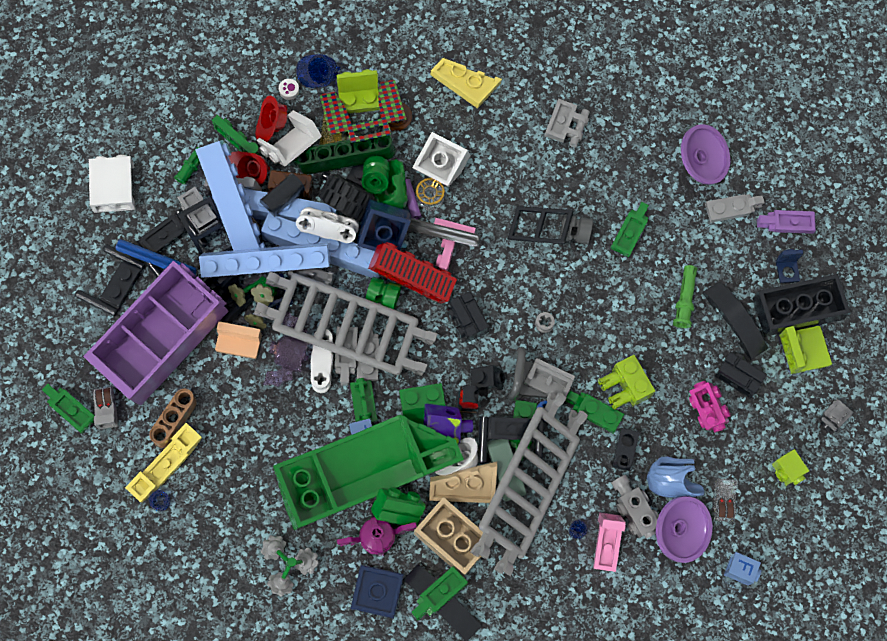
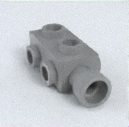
M625 474L611 482L615 491L618 490L621 495L617 499L619 504L616 507L622 516L626 515L630 523L627 525L633 535L637 534L639 538L645 536L647 539L656 534V524L659 515L649 506V498L643 490L641 491L639 487L632 490L629 485L630 481ZM632 498L637 500L638 505L632 504ZM644 517H647L649 525L643 523Z

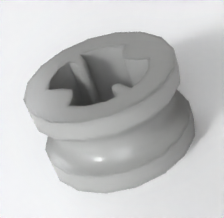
M548 312L540 313L535 321L536 329L541 333L550 332L555 323L554 317ZM542 318H544L545 321H550L548 323V327H546L545 325H540Z

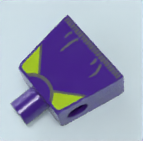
M425 404L423 425L436 430L435 432L446 437L449 436L456 439L458 445L460 444L461 433L473 432V421L462 420L457 407Z

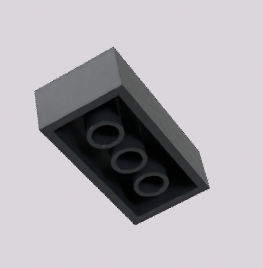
M838 274L759 290L752 298L764 337L781 334L787 327L794 326L795 330L841 321L851 313Z

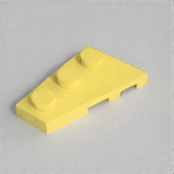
M444 58L441 59L430 73L432 77L477 109L502 81L498 77L493 79L485 76V73L481 71L474 72L468 70L466 66Z

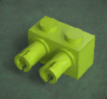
M635 355L616 363L612 373L598 379L599 386L602 385L601 389L603 391L620 383L623 391L608 397L609 403H613L611 407L614 410L628 402L634 407L651 398L655 393V389Z

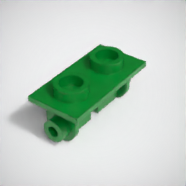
M358 378L356 382L350 383L355 420L358 422L370 419L371 422H376L377 415L371 380L365 381L364 378Z

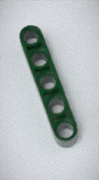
M387 135L353 143L350 140L308 147L294 160L303 174H313L361 165L371 156H381L388 160L395 155L396 148L391 136Z

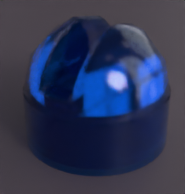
M581 520L573 521L569 527L570 536L577 540L583 538L587 533V525Z

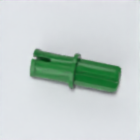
M196 150L193 151L188 160L183 161L184 165L174 176L183 185L186 184L194 171L198 170L197 167L200 161Z

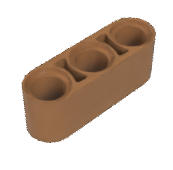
M178 390L150 430V439L157 447L166 448L171 443V438L180 430L195 409L196 399L190 390ZM188 396L191 398L188 404H180L183 397ZM177 414L178 419L176 422H168L171 415ZM161 432H165L166 437L162 441H157L156 436Z

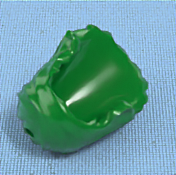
M398 159L390 160L388 188L380 194L373 195L377 202L404 209L407 206L408 195L403 162Z

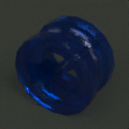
M157 490L150 495L149 503L154 510L164 511L170 505V498L164 491ZM157 496H160L161 498L162 496H165V498L163 499L164 504L162 506H160L159 504L155 506V503L157 502L155 498Z

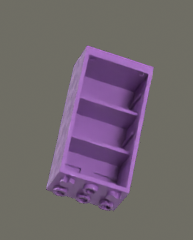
M172 261L83 357L129 400L142 405L216 326L218 321L229 312L224 307L227 303L213 290L211 291L183 263L178 265Z

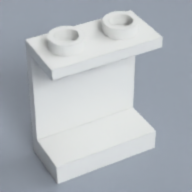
M295 111L287 115L295 128L274 145L267 143L261 138L256 140L260 145L259 151L265 158L270 157L275 164L278 162L284 167L322 137L312 120Z
M117 155L112 158L98 156L95 159H89L90 206L94 213L135 210V201L132 196L131 168H134V163L130 156Z

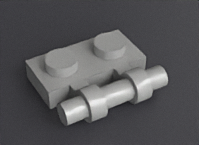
M558 99L545 132V137L563 143L567 136L571 138L569 145L577 147L578 142L582 140L584 126H587L589 122L588 116L590 112L587 109H583L581 114L576 113L577 105ZM571 121L577 123L575 129L569 128Z

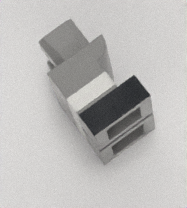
M194 187L177 197L182 205L181 208L185 210L202 201L203 197ZM208 204L187 215L199 233L218 223L217 217Z

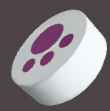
M293 79L283 80L279 84L281 97L286 100L295 99L299 94L298 83Z

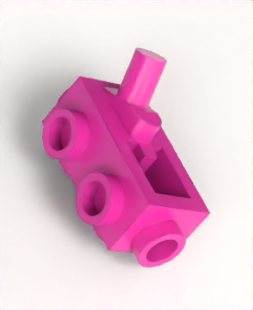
M706 381L695 384V389L689 391L691 394L689 400L694 409L697 408L699 412L698 421L701 427L706 428L708 431L713 430L714 433L724 430L726 428L725 424L729 423L728 417L731 415L727 406H722L719 400L722 394L718 386H713L712 383H706ZM705 394L710 395V400L707 402L704 400Z

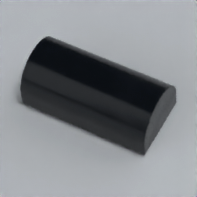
M291 173L261 198L260 203L275 217L304 192L305 187L298 177Z

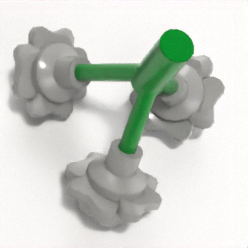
M270 535L267 540L263 541L261 553L266 560H277L280 556L286 562V568L283 573L278 572L276 575H270L267 585L271 588L273 594L284 596L285 594L292 593L294 586L288 575L291 567L295 566V569L300 570L303 575L313 574L315 567L319 565L318 560H316L318 555L312 552L310 548H306L305 550L300 549L295 558H288L284 554L286 542L282 540V536L275 537Z

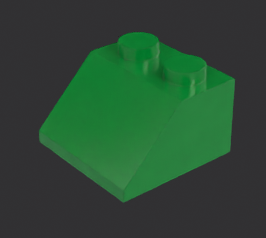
M442 383L399 390L402 416L417 424L423 425L425 404L445 406Z

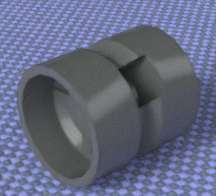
M567 215L563 216L559 239H561ZM573 215L566 241L575 239L577 243L588 245L593 219L586 217L577 219ZM572 227H577L576 232L572 230Z

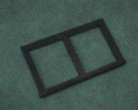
M208 196L178 213L199 255L203 251L197 240L221 227L226 232L212 196ZM210 203L220 222L194 236L184 216ZM231 246L224 251H233V248Z
M517 206L507 239L565 244L574 211L570 209ZM521 212L541 213L534 237L514 236ZM547 213L567 215L561 239L540 238Z

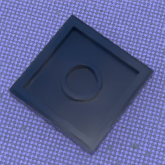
M360 565L350 609L394 619L404 574Z

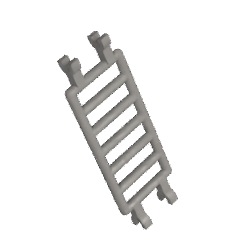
M269 272L266 284L286 291L278 310L258 302L254 315L274 320L273 330L394 375H400L403 368L419 376H422L425 372L427 364L416 362L406 357L413 338L432 346L436 340L437 333L417 328L418 319L416 317L298 273H293L290 280L273 272ZM297 283H300L310 288L295 328H291L282 323ZM319 290L330 295L315 336L302 331L316 293ZM337 298L348 301L349 305L334 344L323 340V336ZM357 305L369 309L355 351L343 347ZM378 312L389 316L376 356L372 358L364 355L363 351ZM400 320L408 323L409 326L394 366L383 362L396 322Z
M549 392L545 408L538 407L479 524V529L483 534L470 553L476 557L482 556L484 559H488L490 546L493 540L506 548L503 558L494 568L500 574L504 572L511 576L516 557L524 558L580 442V438L576 433L588 415L584 411L577 413L575 410H571L567 426L557 420L554 416L566 399V396L562 393L555 395L553 392ZM541 418L570 441L566 451L562 450L536 429ZM532 437L561 459L557 470L527 448ZM523 456L552 478L548 489L544 488L518 467ZM513 475L543 497L538 508L508 486ZM504 494L534 516L529 528L498 506ZM494 514L524 535L520 547L489 526Z

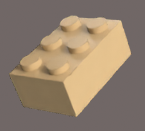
M444 497L414 530L416 537L449 566H454L463 577L468 574L482 557H476L470 552L474 545L479 542L483 532Z

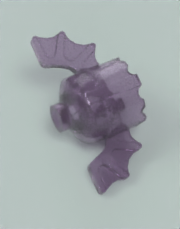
M287 311L282 324L295 328L298 317L292 316ZM303 328L302 332L308 333V330ZM283 335L277 342L272 341L269 353L273 354L275 365L282 368L278 371H268L263 384L265 386L275 385L279 387L284 381H293V371L301 372L302 369L300 368L303 361H308L309 356L306 355V349L310 343L288 335Z

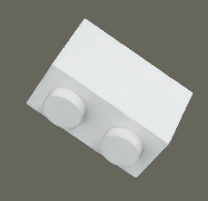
M432 132L412 168L449 187L461 174L470 158V154L463 147Z

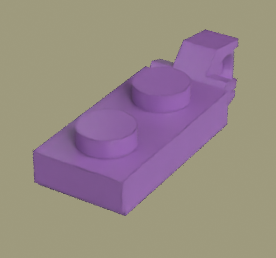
M774 210V212H769L768 216L760 215L757 219V227L768 228L769 231L814 234L816 231L815 212Z

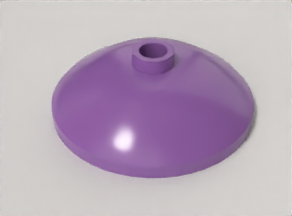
M705 124L696 125L685 133L681 143V157L688 173L702 184L711 185L720 182L726 176L730 167V152L723 136L715 128Z
M680 496L672 499L664 506L657 520L656 538L659 548L666 557L681 563L694 561L704 553L712 536V519L707 507L700 500L689 496Z

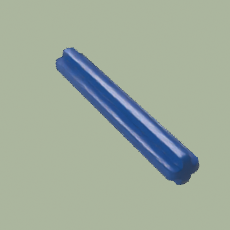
M121 239L116 244L117 251L164 269L172 261L178 265L182 263ZM184 264L196 275L197 269L195 267Z

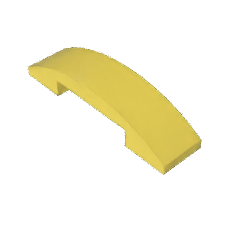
M187 423L171 438V443L143 472L140 471L125 487L141 503L166 482L202 439Z

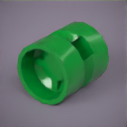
M371 156L364 162L362 186L369 193L380 194L388 188L390 165L385 158Z
M373 276L365 299L395 309L402 285L393 282L386 284L385 280Z

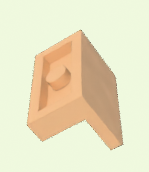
M218 321L217 332L219 335L215 347L216 352L252 359L257 358L262 338L260 329Z

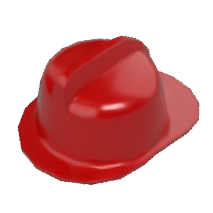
M267 96L264 99L255 131L256 139L261 138L266 142L271 139L274 132L280 131L287 122V106L278 103L273 96Z
M241 151L232 152L228 156L231 164L234 163L237 168L238 175L236 178L244 179V177H251L259 185L265 181L270 167H268L266 160L262 156Z

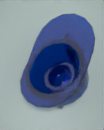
M325 54L308 55L299 60L296 74L300 83L306 87H324L330 85L336 79L341 67L337 66L334 59Z

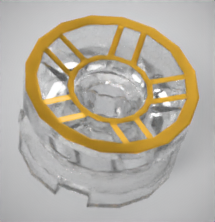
M432 178L422 180L416 188L418 205L429 211L438 209L444 201V186ZM427 192H429V193L432 194L433 196H432V197H428V196H427Z

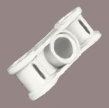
M311 207L304 208L296 221V226L301 232L343 243L354 241L359 230V224L353 218Z
M326 329L323 338L325 337L326 341L333 343L332 333ZM313 345L311 353L312 388L317 393H325L331 386L334 354L329 350ZM320 378L324 379L322 385H318Z

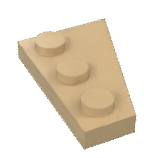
M497 462L456 471L448 475L430 477L429 501H440L444 497L447 501L490 503L496 490Z

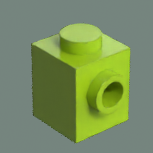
M795 449L772 463L776 470L777 478L780 482H784L786 486L792 482L794 485H797L806 479L804 474L809 472Z

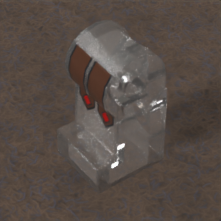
M718 479L714 482L713 508L715 521L734 522L738 480Z

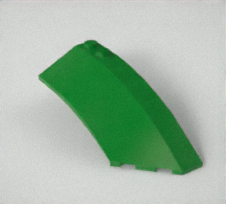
M399 414L338 441L273 465L283 502L294 531L376 498L381 488L389 489V487H394L397 489L463 461L464 458L456 439L449 436L446 437L435 432L436 430L420 423L417 424Z

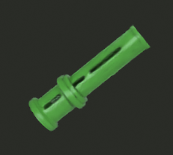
M692 265L684 266L680 298L675 305L677 312L673 325L678 328L686 329L692 326L690 318L691 312L694 311L692 298L697 274V267Z

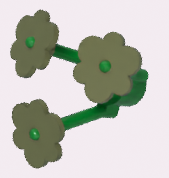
M261 276L256 282L244 289L237 287L236 284L229 286L228 289L232 299L236 301L238 306H243L246 303L245 293L250 290L255 302L268 306L270 302H273L279 287L267 285V277ZM249 314L244 317L251 326L257 329L264 330L267 327L264 319L260 316Z

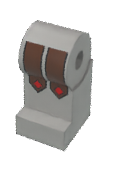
M113 387L94 389V425L99 430L118 427Z

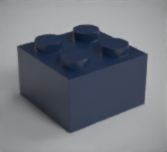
M369 199L357 234V246L375 251L378 245L388 242L397 246V250L400 251L411 222L409 211Z

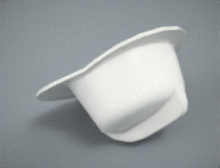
M464 438L460 440L458 446L464 458L463 461L435 473L438 475H448L456 471L476 467L478 464V444L475 439Z

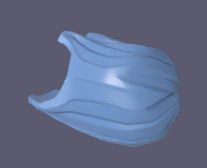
M661 457L651 465L648 471L647 481L649 489L658 496L677 498L680 496L696 497L704 495V489L700 484L692 483L685 478L688 472L695 470V466H684V464H694L693 459Z

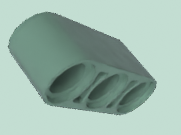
M495 439L487 442V454L490 463L497 462L496 480L498 485L513 457L510 444L506 439ZM513 475L508 486L519 495L525 496L526 491L523 482ZM505 494L503 495L505 502L511 500Z

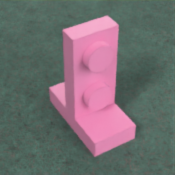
M435 218L434 222L437 225L475 234L476 228L439 218ZM442 240L441 247L444 248L442 255L438 254L436 266L439 267V270L448 271L455 241Z
M599 512L598 522L600 524L593 568L616 572L621 534L625 530L626 522L621 515Z

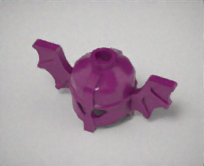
M370 517L371 519L366 521L360 529L359 537L338 539L337 544L340 546L348 544L353 546L361 542L363 548L368 553L380 557L384 556V553L391 549L395 542V535H403L406 531L415 530L414 528H417L416 523H411L393 529L391 523Z

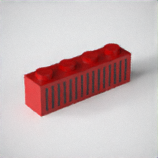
M388 242L376 247L368 269L440 304L449 301L457 281L456 278L451 276L450 272L442 269L438 270L428 261L423 260L421 262L415 259L414 254L406 251L401 252L397 250V246Z

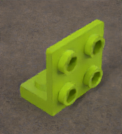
M367 69L361 72H344L337 75L338 95L348 114L380 110L377 70Z
M794 326L787 327L779 335L791 374L832 365L820 326L796 331Z

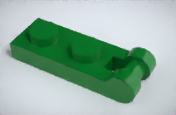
M218 115L212 119L214 129L241 152L260 155L258 145L253 142L249 143L247 137L241 131H235L229 120L226 118L222 119Z

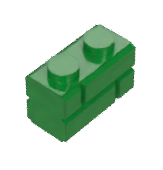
M389 487V489L381 488L378 491L371 511L375 518L380 521L400 525L416 523L418 526L420 516H422L425 509V504L420 495L415 492L409 491L406 494L394 487Z

